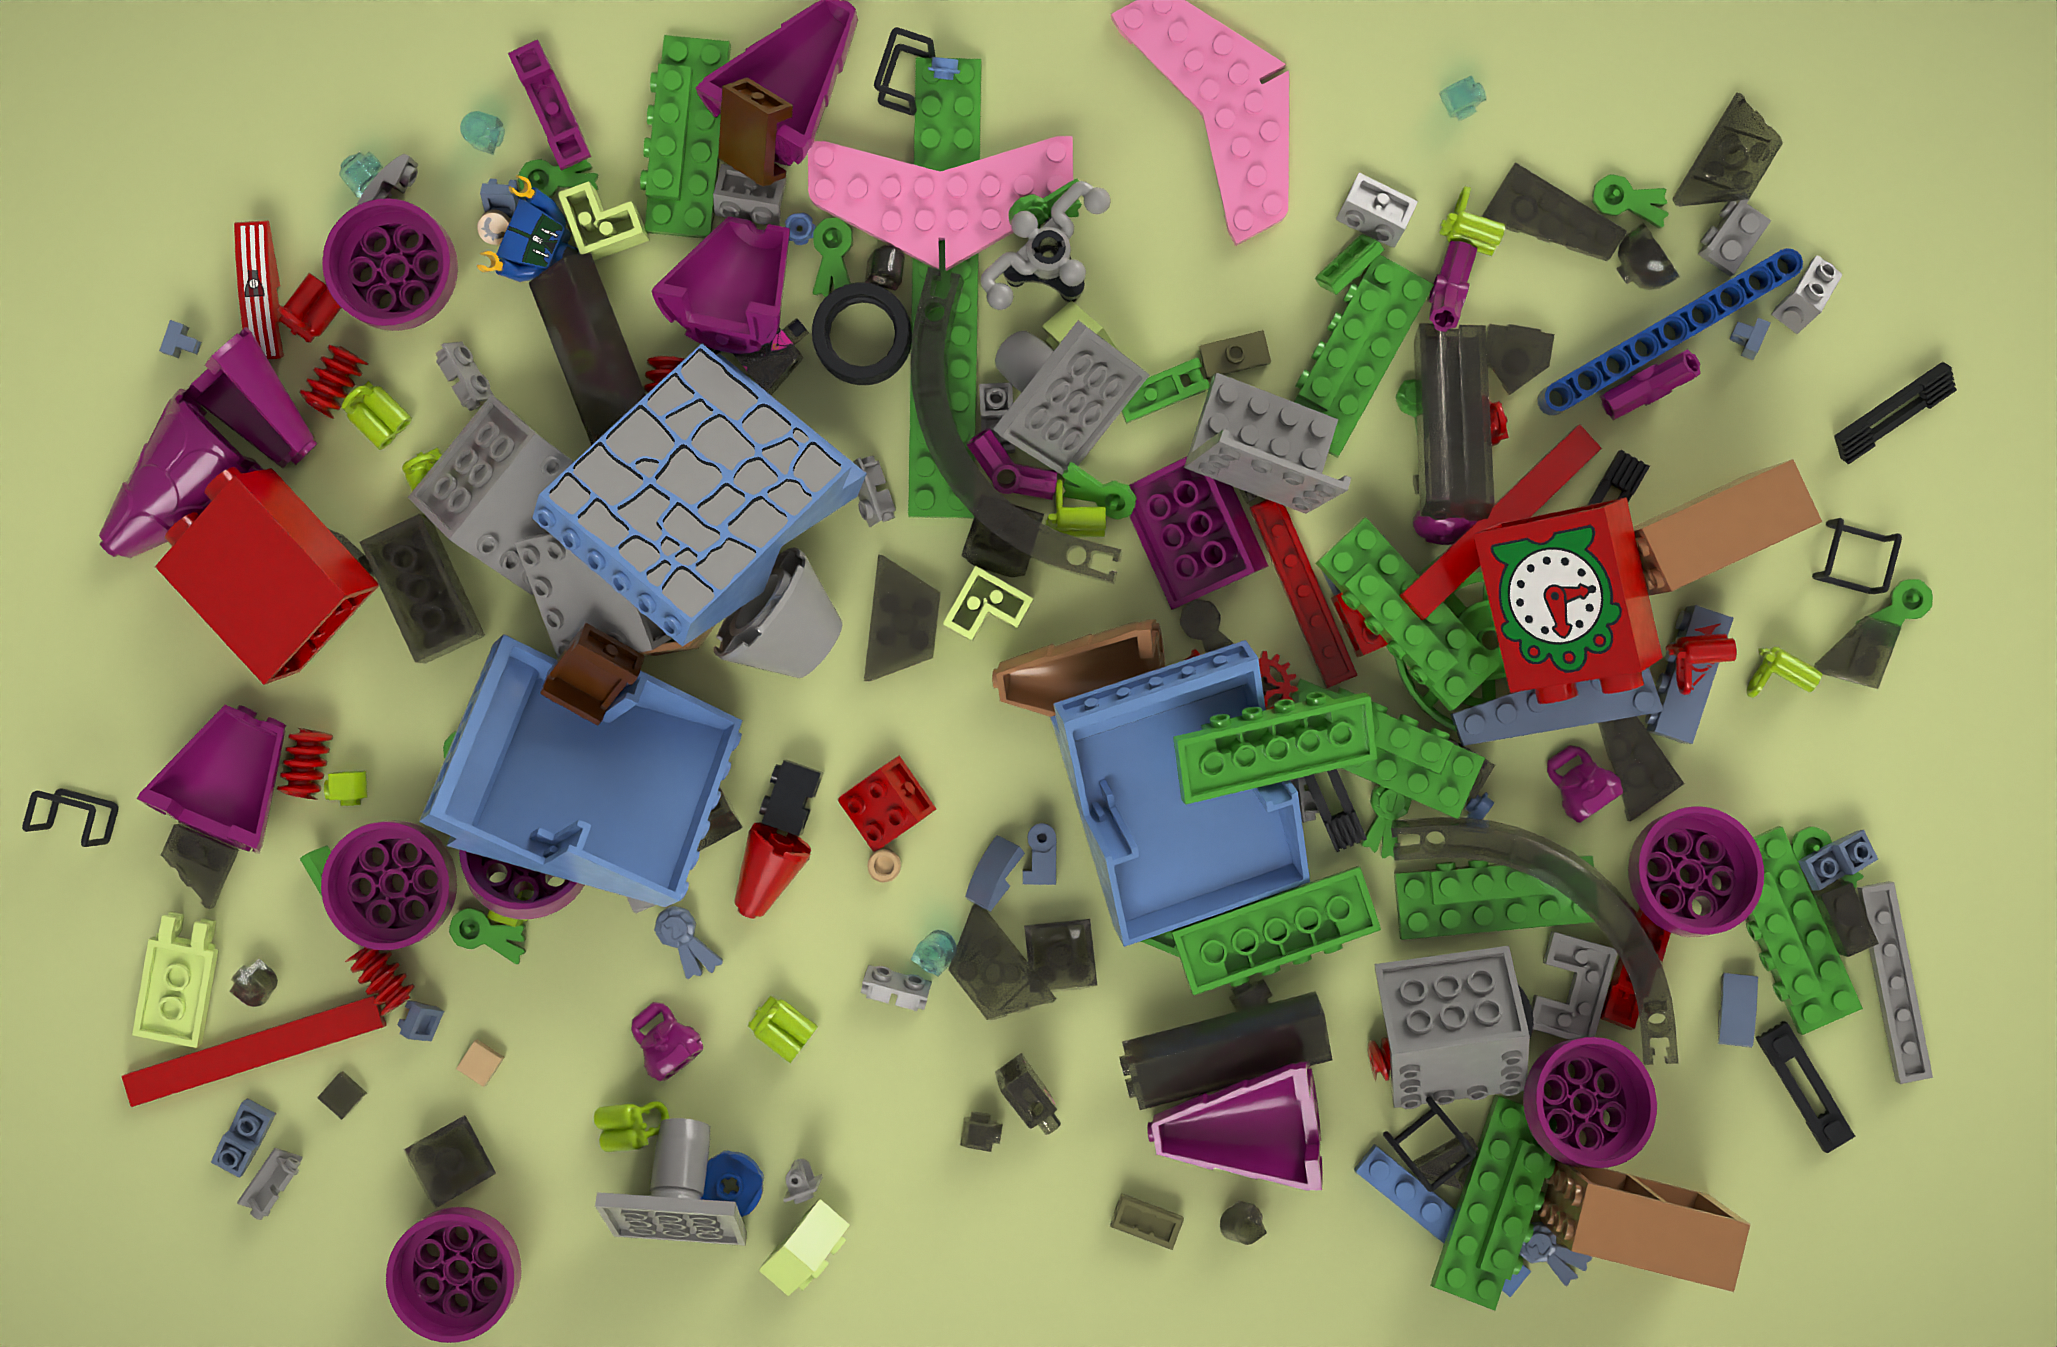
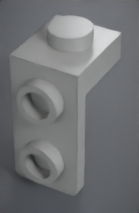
M1815 256L1796 288L1775 307L1771 315L1798 334L1822 312L1842 277L1841 272L1820 256Z

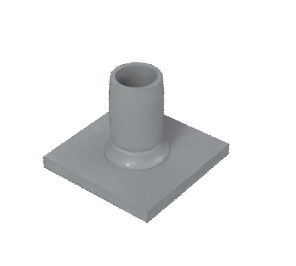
M1079 320L1055 350L1030 332H1016L1001 344L996 354L995 364L999 372L1021 394L993 430L1002 438L1062 475L1068 469L1070 462L1079 466L1150 375Z
M671 1118L661 1121L656 1142L650 1196L597 1192L595 1207L614 1237L746 1245L747 1231L736 1202L701 1200V1197L704 1195L710 1147V1126L708 1124L684 1118Z

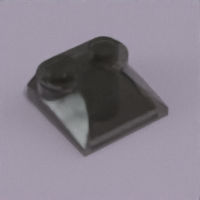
M982 494L963 548L962 556L970 564L1008 577L1025 576L1044 514Z
M1090 919L1024 926L1031 993L1069 991L1097 986Z
M465 1115L403 1149L412 1170L434 1208L443 1205L496 1174Z

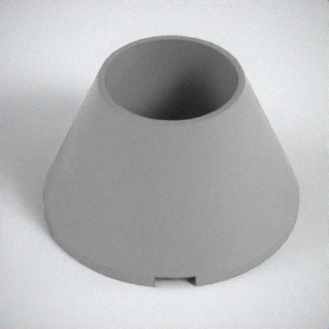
M793 547L780 553L777 556L764 592L724 619L716 637L721 641L720 648L714 647L716 656L725 661L795 678H802L812 672L828 655L840 635L843 623L806 555L800 549Z

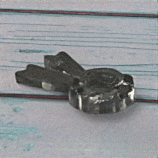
M1196 599L1182 609L1180 626L1190 638L1202 640L1205 653L1234 644L1218 630L1221 615L1212 602Z

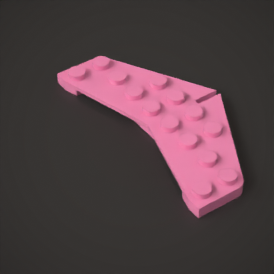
M1136 0L1112 13L1111 19L1118 32L1147 57L1199 110L1204 119L1225 212L1224 217L1227 231L1235 246L1281 222L1288 212L1289 70L1264 84H1261L1260 81L1284 69L1286 64L1186 0Z
M1072 136L1052 137L941 172L826 141H814L812 147L808 150V192L812 203L816 207L939 272L940 240H945L946 271L1014 233L1009 223L1008 214L1010 208L1019 198L1030 194L1044 198L1073 180Z

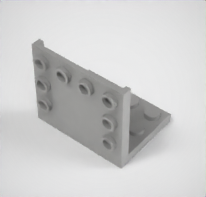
M1219 373L1213 375L1184 468L1305 514L1348 491L1351 477L1346 475L1337 480L1322 474L1338 419Z
M491 394L408 498L450 541L533 595L534 593L515 542L523 538L549 533L532 519L538 496L574 461L539 436L507 406Z
M550 533L523 538L515 542L557 658L560 657L585 622L639 653L654 650L672 639L624 596L616 592L596 572L592 571L575 554L566 549Z
M1509 946L1375 964L1376 979L1390 1048L1391 1087L1394 1108H1417L1421 1104H1427L1426 1098L1429 1096L1437 1104L1445 1105L1457 1099L1481 1100L1488 1095L1503 1094L1505 1096H1512L1524 1091L1528 1073L1530 1035Z

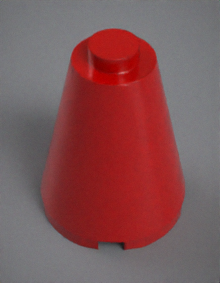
M760 822L754 823L748 832L734 899L738 912L751 919H755L756 916L761 917L765 915L808 862L811 855V847L800 837L791 833L783 836L776 833L777 828Z

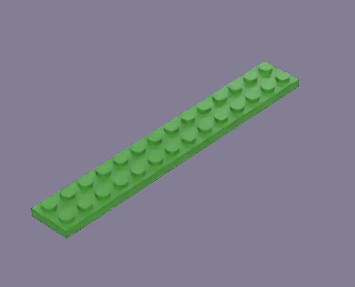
M916 58L915 103L917 111L915 113L914 165L941 172L980 160L981 59L948 58L959 60L958 70H960V73L954 74L953 80L934 78V71L928 70V67H931L932 58ZM945 240L939 241L940 272L912 257L908 517L974 519L975 457L966 443L976 435L979 253L946 271Z

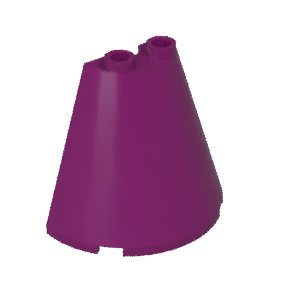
M728 216L653 287L651 292L656 305L670 323L676 320L686 329L684 335L706 347L736 354L760 350L762 345L770 344L780 325L790 228L768 224L766 229L760 230L750 220Z
M247 327L239 334L234 335L209 358L204 365L208 369L191 383L185 392L282 469L290 461L297 465L317 445L313 440L314 436L254 335Z
M224 705L139 793L137 800L163 815L167 813L173 819L178 820L179 823L211 838L248 852L253 848L252 852L259 854L263 847L286 725L271 717H268L266 721L255 719L257 713L242 705H239L237 709Z

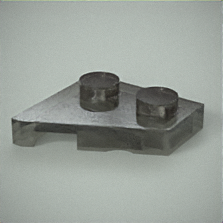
M1865 616L1818 660L1814 667L1824 675L1879 689L1901 627L1898 624Z
M174 824L161 856L170 867L178 871L179 877L185 885L192 887L202 899L201 904L207 909H212L218 900L239 850L181 824Z

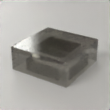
M342 1071L317 1098L342 1120L363 1099L367 1092Z

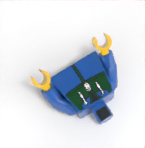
M517 175L516 177L523 181L524 188L522 191L517 192L516 189L509 186V191L520 197L525 196L526 201L520 198L497 253L492 251L480 253L489 257L491 261L490 267L477 265V268L481 272L496 270L498 275L518 282L541 279L545 274L554 275L560 262L576 268L582 256L577 247L568 244L572 233L566 227V217L554 200L537 188L531 189L530 181L526 177Z

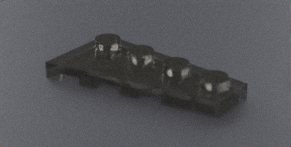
M1516 162L1509 170L1481 216L1505 224L1506 230L1516 233L1522 232L1537 237L1538 240L1566 246L1569 250L1604 261H1608L1612 257L1627 230Z

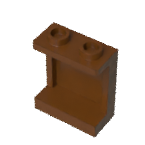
M748 77L722 86L718 158L761 186H768L773 184V182L786 178L787 171L774 163L778 122L792 118L793 105Z
M585 622L547 672L540 693L583 719L599 725L603 721L607 708L626 684L632 685L636 681L645 656Z

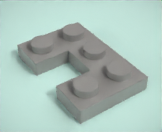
M1551 931L1543 963L1573 971L1574 976L1566 1003L1534 995L1531 1005L1534 1017V1027L1532 1029L1570 1040L1595 1037L1618 949Z

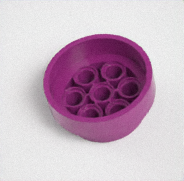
M398 199L370 200L350 209L331 229L323 250L322 265L324 279L334 300L351 316L377 329L402 331L425 324L445 307L453 294L457 281V255L451 238L445 229L421 208ZM418 234V244L413 248H407L408 238L411 235ZM379 238H386L385 247L381 251L375 252V242ZM431 261H438L437 271L434 274L427 275V264ZM399 264H405L403 276L394 278L393 271L395 267ZM371 267V278L368 281L362 282L360 278L362 271ZM424 290L425 297L422 303L413 305V295L417 291ZM385 294H391V304L381 309L380 299Z
M1693 806L1665 814L1652 821L1641 831L1630 852L1628 878L1637 904L1653 923L1679 936L1704 937L1728 931L1742 923L1752 913L1762 894L1764 865L1757 843L1739 821L1717 809ZM1669 836L1677 842L1676 852L1672 851L1668 846ZM1701 843L1706 845L1709 850L1708 859L1700 853ZM1649 861H1652L1657 866L1656 877L1652 876L1648 871L1647 865ZM1681 868L1686 869L1689 873L1688 883L1682 881L1680 877ZM1713 875L1718 876L1721 881L1720 890H1717L1712 884ZM1661 892L1665 893L1669 898L1668 908H1665L1660 903ZM1694 899L1701 905L1700 915L1696 914L1692 909V901Z
M397 820L371 823L347 834L338 842L328 856L321 879L323 904L334 926L354 943L375 950L403 948L433 934L449 916L457 893L456 868L445 845L429 830L411 822ZM409 843L413 844L418 851L414 861L408 859L405 854V848ZM376 847L380 848L385 855L381 865L377 864L372 857ZM428 870L434 871L437 875L438 880L435 887L429 886L425 881V874ZM395 874L401 875L404 879L405 884L402 891H398L393 887L392 879ZM362 878H366L371 883L372 888L369 895L363 894L360 890L359 884ZM415 900L420 901L424 906V914L421 918L415 916L412 912V904ZM382 904L388 906L391 910V918L388 922L384 921L379 915V909Z
M459 850L461 868L473 895L489 910L508 918L537 919L551 915L571 903L585 886L584 884L566 879L560 886H551L548 882L555 876ZM503 872L507 874L501 882L495 883L490 881V877L494 873ZM523 890L534 892L533 896L528 900L522 901L517 899V895Z
M1585 1037L1558 1043L1546 1050L1535 1061L1526 1079L1523 1104L1525 1117L1532 1135L1550 1156L1566 1165L1589 1169L1609 1168L1623 1164L1643 1149L1653 1132L1657 1116V1098L1652 1079L1639 1058L1625 1046L1615 1041L1600 1037ZM1569 1063L1575 1068L1574 1078H1571L1568 1074ZM1599 1076L1604 1081V1089L1602 1092L1599 1090L1597 1086V1080ZM1545 1083H1548L1551 1087L1549 1099L1544 1094ZM1575 1096L1578 1097L1581 1103L1579 1112L1575 1110L1573 1105ZM1605 1110L1609 1113L1610 1122L1608 1125H1606L1603 1120V1113ZM1552 1116L1557 1122L1555 1132L1549 1126V1120ZM1581 1130H1583L1586 1135V1143L1584 1146L1579 1141V1133Z
M449 1207L434 1211L408 1229L398 1240L390 1254L386 1269V1288L390 1303L400 1320L409 1329L424 1338L443 1343H456L473 1339L494 1326L513 1303L521 1281L520 1254L508 1230L498 1220L485 1212L468 1207ZM456 1227L465 1228L468 1231L469 1239H460L456 1235ZM428 1243H433L439 1248V1257L432 1256L428 1252ZM484 1244L494 1245L498 1252L497 1257L487 1255L484 1250ZM456 1260H462L467 1264L468 1273H461L457 1270ZM427 1277H434L438 1280L439 1290H434L428 1286ZM484 1277L493 1278L497 1283V1290L488 1289L484 1284ZM455 1294H463L468 1300V1306L459 1305L455 1300Z

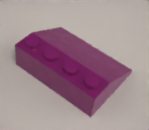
M1187 456L1129 485L1137 498L1133 512L1129 517L1171 610L1269 566L1233 486L1184 468Z

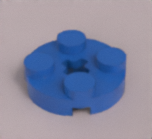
M723 1151L708 1160L704 1195L701 1197V1200L736 1202L740 1215L742 1217L748 1215L757 1206L763 1194V1172L749 1156L740 1152ZM732 1177L737 1180L736 1185L739 1187V1190L737 1192L732 1190L728 1194L723 1191L725 1185L722 1183V1180L724 1178L729 1180Z

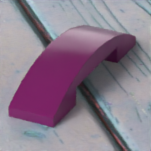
M538 39L509 52L508 55L521 83L525 87L560 169L564 170L592 157L568 100Z

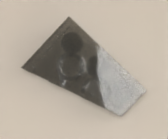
M1637 716L1598 723L1608 758L1611 760L1615 775L1620 778L1623 794L1621 796L1625 806L1624 812L1627 821L1631 822L1685 784Z

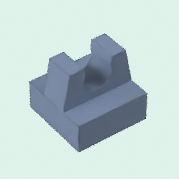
M490 178L488 184L482 183L480 195L484 211L500 210L506 213L509 218H512L519 202V196L512 194L509 191V186L519 192L517 181L509 180V185L498 184L497 179Z
M1761 318L1757 319L1754 326L1737 322L1730 340L1744 346L1741 356L1754 360L1771 322Z
M170 320L159 351L179 359L181 350L198 355L202 342L187 336L189 327Z
M407 1000L405 1007L410 1010L406 1019H399L397 1025L401 1028L400 1034L407 1039L431 1042L444 1011L437 1006Z

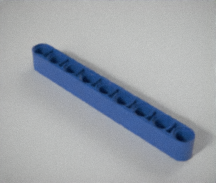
M1786 248L1780 250L1562 377L1540 392L1538 396L1540 410L1547 415L1560 414L1800 273L1803 267L1801 255L1794 249ZM1778 259L1786 262L1788 266L1787 273L1779 270L1777 266ZM1750 276H1754L1759 280V290H1755L1750 286ZM1721 292H1725L1731 297L1732 304L1730 307L1725 306L1721 302ZM1693 309H1698L1702 312L1704 317L1702 323H1698L1693 319ZM1665 325H1669L1674 329V340H1670L1664 335L1663 328ZM1636 341L1642 342L1646 346V357L1637 354L1635 350ZM1608 358H1613L1618 362V373H1612L1607 369L1606 361ZM1579 374L1586 375L1590 379L1591 387L1589 390H1584L1579 386ZM1551 391H1556L1562 396L1561 407L1555 406L1550 402L1549 394Z

